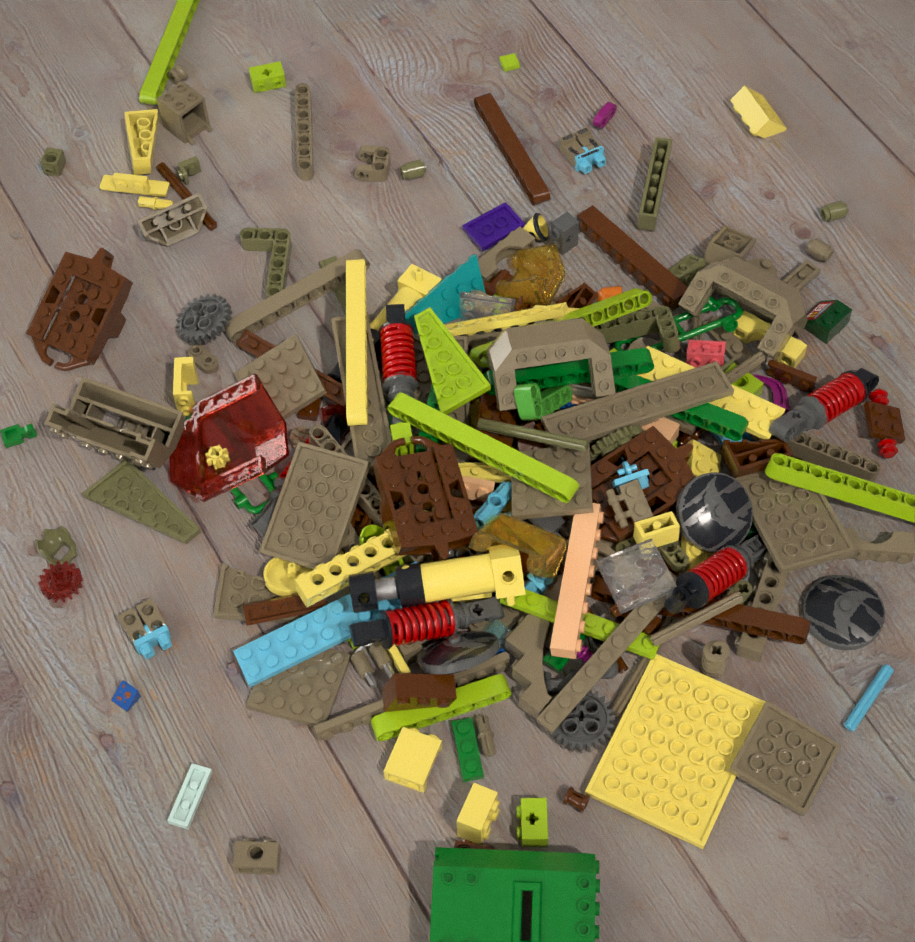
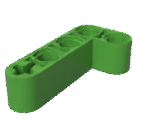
M537 383L519 384L514 389L518 413L523 421L542 419V416L549 415L569 403L573 396L569 385L549 387L540 392Z

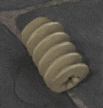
M710 641L704 646L700 669L704 675L712 678H721L725 674L730 654V648L726 642Z

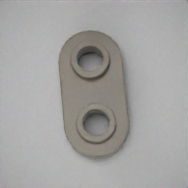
M193 345L188 349V357L194 358L195 366L202 372L212 374L218 370V359L202 345Z

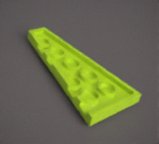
M430 307L414 316L440 412L447 415L491 390L490 383Z

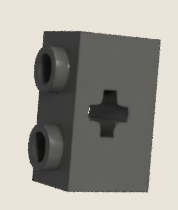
M568 211L551 222L550 245L561 255L578 245L579 221Z

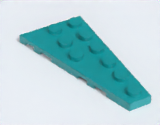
M472 254L464 264H460L457 267V270L451 275H447L428 291L425 297L420 298L412 308L405 311V321L413 325L414 335L419 334L414 316L429 307L443 324L473 313L464 306L467 295L472 290H480L486 293L477 255Z

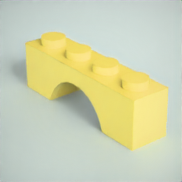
M744 310L743 315L736 320L738 326L733 331V334L740 341L747 344L751 341L762 340L771 324ZM791 336L777 362L796 368L805 356L807 345Z

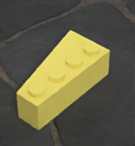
M158 109L124 112L134 175L150 174L159 126Z

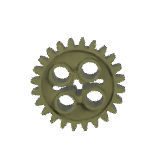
M637 424L634 426L630 425L628 428L618 429L615 433H610L609 436L597 441L590 449L591 465L643 433L642 427L640 425L637 426Z

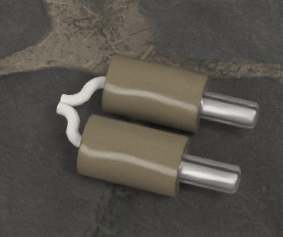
M380 642L365 645L370 646L369 651L379 669L385 670L389 678H391L394 674L391 667L393 661L386 649L381 646ZM360 646L350 659L360 677L367 679L370 686L374 688V686H377V682L373 677L375 670L364 651H360L363 646Z

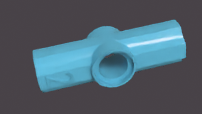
M503 481L493 493L489 494L486 502L475 513L474 518L479 531H485L491 522L499 517L502 509L512 499L511 482Z

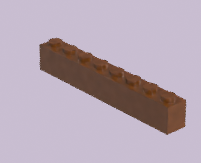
M593 205L577 215L579 231L584 233L592 243L598 245L616 264L622 266L640 285L646 287L653 296H656L664 306L669 307L672 311L680 307L678 303L688 288L683 282Z

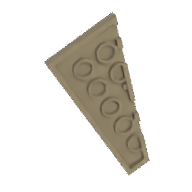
M222 563L214 618L246 621L243 604L282 596L272 593L266 587L263 577L247 574L244 570H236ZM307 614L268 622L291 623Z

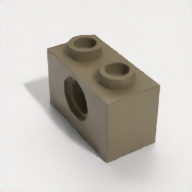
M252 839L235 841L233 868L236 874L279 875L281 858L279 842L272 839H266L263 842H255ZM256 853L263 854L259 859L252 858Z

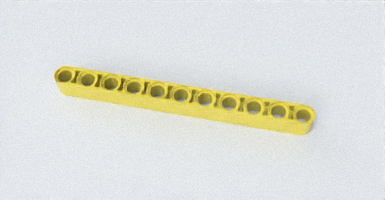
M365 259L346 260V417L348 426L368 424Z

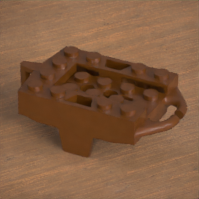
M100 248L92 259L69 252L64 253L26 334L31 336L41 360L49 366H52L54 360L47 355V348L49 346L71 354V360L68 363L57 362L55 364V368L58 370L68 371L88 364L95 365L108 338H118L126 322L121 311L133 282L111 269L114 256L104 248ZM73 275H74L75 278H74V280H73V283H72V285H71L69 291H67V288H68V286H69V283H70V281H71V279H72V277H73ZM89 284H92L89 291L87 292ZM58 312L46 339H43L55 313ZM70 324H71L72 327H71L69 333H67V330H68V328H69V326H70Z
M652 426L591 465L592 488L607 478L612 477L592 490L593 503L600 504L601 512H604V522L602 527L599 528L601 530V539L618 544L633 537L634 524L631 517L626 519L629 526L621 529L619 522L615 520L613 507L607 501L609 498L606 491L613 489L616 495H620L617 488H613L611 482L626 476L625 474L619 476L617 470L623 468L621 463L627 461L629 466L636 464L638 470L632 471V474L648 469L649 487L642 489L649 507L653 505L659 507L652 512L654 517L674 511L681 490L691 479L695 478L687 464L692 456V444L688 443L675 448ZM649 452V454H647L646 456H644L643 458H641V459L638 460L637 462L633 463L635 460H637L638 458L642 457L643 455H645L646 453ZM624 501L619 502L622 511H628Z
M411 436V444H421L425 446L426 451L397 456L395 454L396 449L404 446L406 442L405 438L396 439L385 448L380 456L375 457L373 463L381 496L379 512L384 529H390L398 556L431 555L434 562L447 560L449 556L448 551L475 542L479 534L453 444L441 445L423 436ZM434 458H436V461H437V464H438V467H439V471H440V474H441V478H442V481H443V485H442V483H441L440 476H439L438 469H437L436 462H435V459H434ZM418 491H424L425 494H420ZM393 502L399 503L400 508L396 511ZM424 508L429 509L431 512H425Z

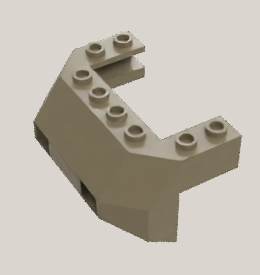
M736 256L711 263L697 272L678 303L682 310L698 318L713 291L723 297L735 299L743 308L772 323L757 348L759 352L777 361L792 335L800 338L808 321L801 293L797 288Z
M583 318L504 328L487 349L488 368L493 372L497 409L502 411L517 408L514 396L516 386L514 369L588 359L592 395L598 397L615 394L611 355L604 335Z
M82 377L70 407L64 409L58 404L53 403L44 424L50 427L49 431L56 433L60 437L65 439L71 437L82 442L81 445L86 448L92 449L94 446L98 448L97 451L108 455L110 452L115 454L114 457L119 460L125 461L127 458L132 460L131 464L143 466L152 470V468L160 469L176 449L184 429V418L181 411ZM105 413L120 418L117 427L102 421Z

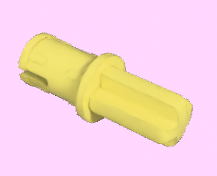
M139 196L138 206L157 210V208L163 209L172 205L173 201L158 199L156 196L154 198Z

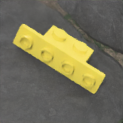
M114 173L113 176L104 175L100 184L101 190L166 197L170 187L169 182L149 180L148 176Z

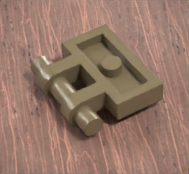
M638 479L619 486L620 495H616L613 489L606 491L609 498L607 501L610 506L612 505L615 512V520L619 522L621 529L629 526L627 518L631 517L634 524L635 522L653 517ZM624 501L628 511L623 512L619 502Z

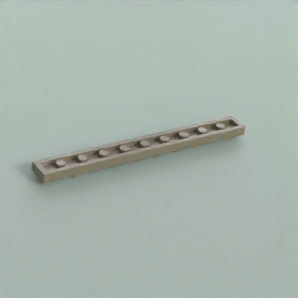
M669 570L536 718V721L549 733L553 734L665 607L664 601L675 588L677 577Z
M505 651L493 656L480 665L449 674L454 675L455 687H461L469 684L471 681L485 679L494 672L500 673L505 671L509 667V656ZM383 699L313 726L317 740L326 741L338 733L350 732L354 727L361 724H370V720L374 716L385 713Z

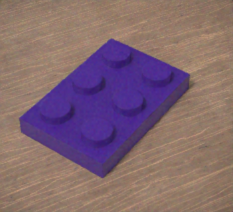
M505 202L462 225V228L483 252L505 239L511 231H515L518 227L523 228L526 224Z

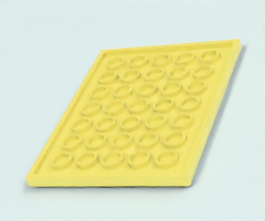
M656 654L654 660H650L585 790V795L588 794L597 801L704 849L736 779V775L728 770L766 702Z

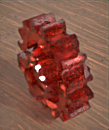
M57 561L56 566L49 564L50 569L44 568L45 575L39 576L41 579L39 586L42 594L46 595L48 600L53 598L55 603H57L58 599L65 602L67 597L72 600L73 593L79 594L77 588L83 587L81 583L83 577L80 569L76 568L74 563L69 565L68 561H65L63 565H61L60 561Z

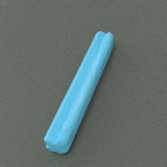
M887 664L881 667L845 721L844 727L847 730L855 731L894 672L890 665Z

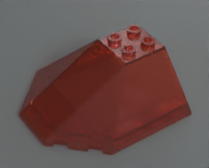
M253 374L194 405L192 408L194 412L189 420H185L184 429L177 447L169 457L170 482L202 502H206L265 474L289 456L286 422L257 374ZM220 445L222 449L227 448L230 461H227L225 467L217 468L216 470L213 465L208 466L205 453H208L210 447Z

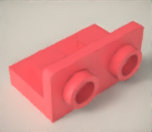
M689 340L686 363L697 368L717 361L720 367L724 365L726 342Z

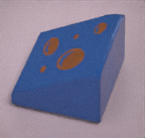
M123 680L115 692L112 702L128 712L141 696L136 688Z

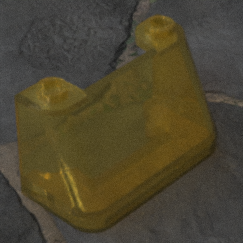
M556 243L517 250L512 258V265L516 269V273L510 282H506L504 279L498 281L496 284L497 294L502 298L519 302L520 296H523V303L532 306L550 305L565 279V268Z
M499 513L494 515L473 535L468 547L484 552L489 551L488 549L491 546L507 545L529 554L526 564L529 572L542 578H555L566 550V541L559 535L509 515Z

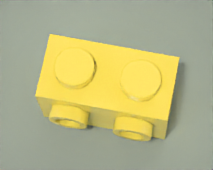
M667 512L635 522L633 537L640 551L643 552L678 541L680 525L673 512Z

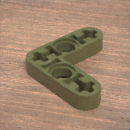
M634 537L616 545L615 552L623 554L627 561L656 549L674 572L683 573L689 568V557L677 542L643 552L640 551ZM666 547H672L675 550L672 552H667L664 549Z

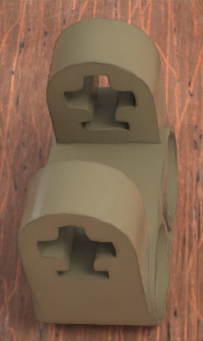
M361 146L359 158L362 161L372 162V165H357L354 174L355 178L370 182L386 181L391 165L390 150L384 146Z

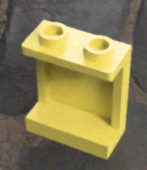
M193 357L174 358L173 397L177 410L183 412V416H189L197 411L192 391H187V385L198 384L199 382Z
M402 727L384 769L385 780L424 793L427 787L428 776L438 752L442 750V740L432 734H422L415 728L410 727L408 729Z

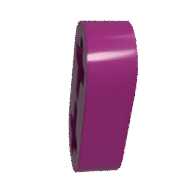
M607 102L596 114L593 126L603 129L616 113L617 105Z

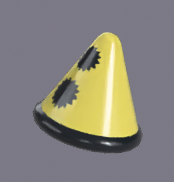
M535 213L523 229L534 236L535 239L547 241L549 238L547 223L540 213Z

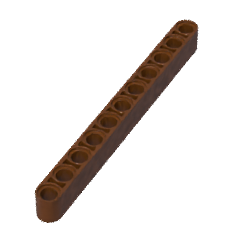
M605 575L595 576L592 584L591 598L615 604L624 596L611 587L613 577ZM642 597V598H641L639 601H637L636 603L639 604L640 601H641L644 597ZM711 599L705 606L699 609L686 607L677 614L669 612L664 607L658 614L683 619L718 601V599ZM737 604L702 622V624L800 645L806 643L811 625L809 620L802 617Z

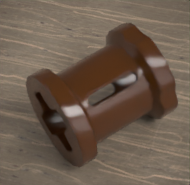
M570 786L564 797L563 804H570L583 813L590 800V795L587 794L585 796Z

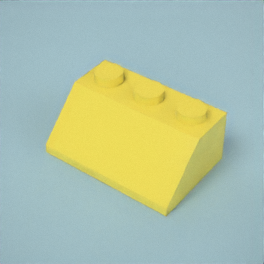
M744 85L731 99V102L734 104V110L742 115L741 120L746 125H749V131L754 136L758 135L762 138H767L787 129L764 96Z

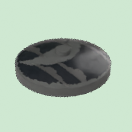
M711 472L691 479L683 487L677 499L676 519L680 525L681 533L690 544L706 552H718L722 547L738 545L745 539L752 525L753 508L747 491L736 479L723 473Z
M833 575L825 577L811 586L803 602L802 615L803 618L811 623L809 632L822 644L838 650H856L869 645L877 638L884 624L885 609L878 593L866 582L852 576Z
M470 631L458 633L431 643L418 654L417 660L420 669L429 674L459 672L480 665L492 658L499 650V642L497 636L491 632Z

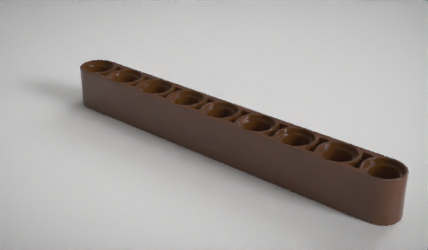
M487 93L475 97L474 105L532 205L549 201L550 192L492 94Z

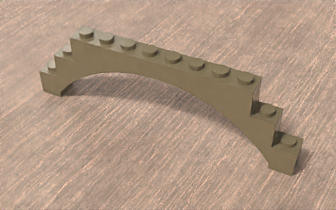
M600 539L601 541L607 542L610 545L611 549L615 551L617 545L616 542ZM678 539L676 542L681 547V540ZM666 547L664 550L667 552H672L675 549L672 547ZM656 549L643 554L666 562ZM641 556L636 557L630 560L629 562L633 565L638 564ZM593 560V565H595L594 578L596 575H604L611 572V569L605 563ZM560 574L555 579L553 587L551 589L547 588L543 596L556 601L559 600L563 575ZM528 614L526 617H521L514 631L510 630L504 640L505 650L518 658L511 668L512 678L524 686L518 696L519 707L536 719L552 701V697L547 693L542 665L544 644L552 622Z

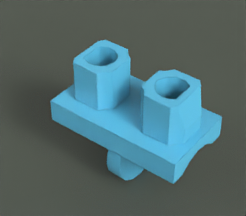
M625 461L622 462L623 468L617 470L619 476L623 474L626 476L611 482L613 488L616 487L619 494H621L618 489L619 486L638 479L641 488L645 489L649 487L647 478L649 471L645 469L632 474V471L638 470L637 465L629 466L628 462Z
M541 569L536 577L530 572L527 575L530 580L524 587L526 590L541 595L547 589L546 586L551 585L554 581V575L548 569Z

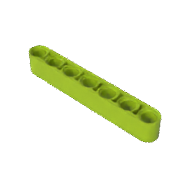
M497 674L456 688L457 698L449 707L385 712L374 716L370 723L376 740L386 741L399 736L402 727L408 729L411 727L418 730L509 698L512 693L504 674Z

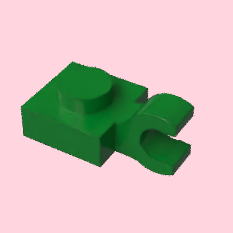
M19 424L1 429L6 448L24 443V438L37 437L33 424H28L22 428Z

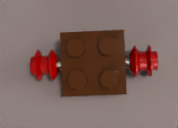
M875 389L869 394L871 401H867L864 404L868 433L870 437L882 439L877 444L880 449L879 455L884 458H892L898 453V448L895 447L897 443L901 444L905 441L900 408L888 406V392L882 389Z

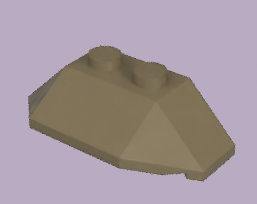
M199 192L137 220V224L145 238L168 247L199 233L207 206Z

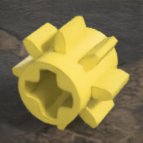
M220 445L210 447L208 453H205L208 466L213 465L216 470L217 468L225 467L227 461H230L227 448L222 449Z

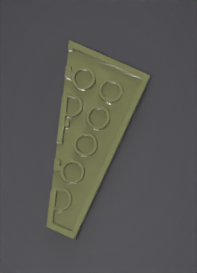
M128 459L82 493L84 498L182 543L187 544L201 533L200 528L141 471L131 464Z

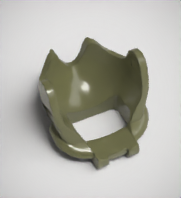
M60 526L59 529H44L43 539H35L37 551L52 566H69L73 558H76L78 554L76 553V543L72 540L68 530L63 526ZM65 545L70 548L63 559L54 558L62 546Z

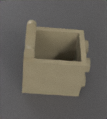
M179 82L157 98L163 127L184 144L188 142L190 145L195 144L193 138L202 131L206 130L209 133L213 131L209 123L205 98L185 82Z

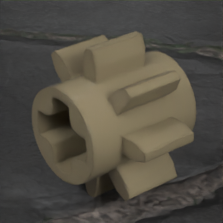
M301 425V427L298 426V428L292 430L290 441L294 443V448H297L298 442L304 443L309 438L310 428Z

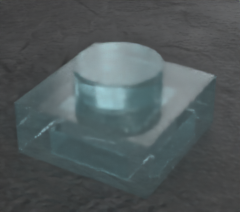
M498 619L486 630V632H491L497 636L499 647L505 641V636L510 631Z

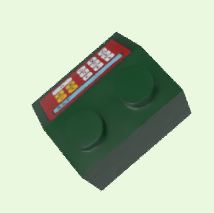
M839 300L820 301L806 314L808 321L804 329L827 344L849 323L852 309Z

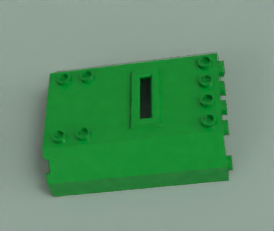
M435 847L430 942H595V939H599V925H595V916L600 915V902H596V893H600V879H596V874H599V860H596L595 854ZM522 891H533L531 941L521 940Z

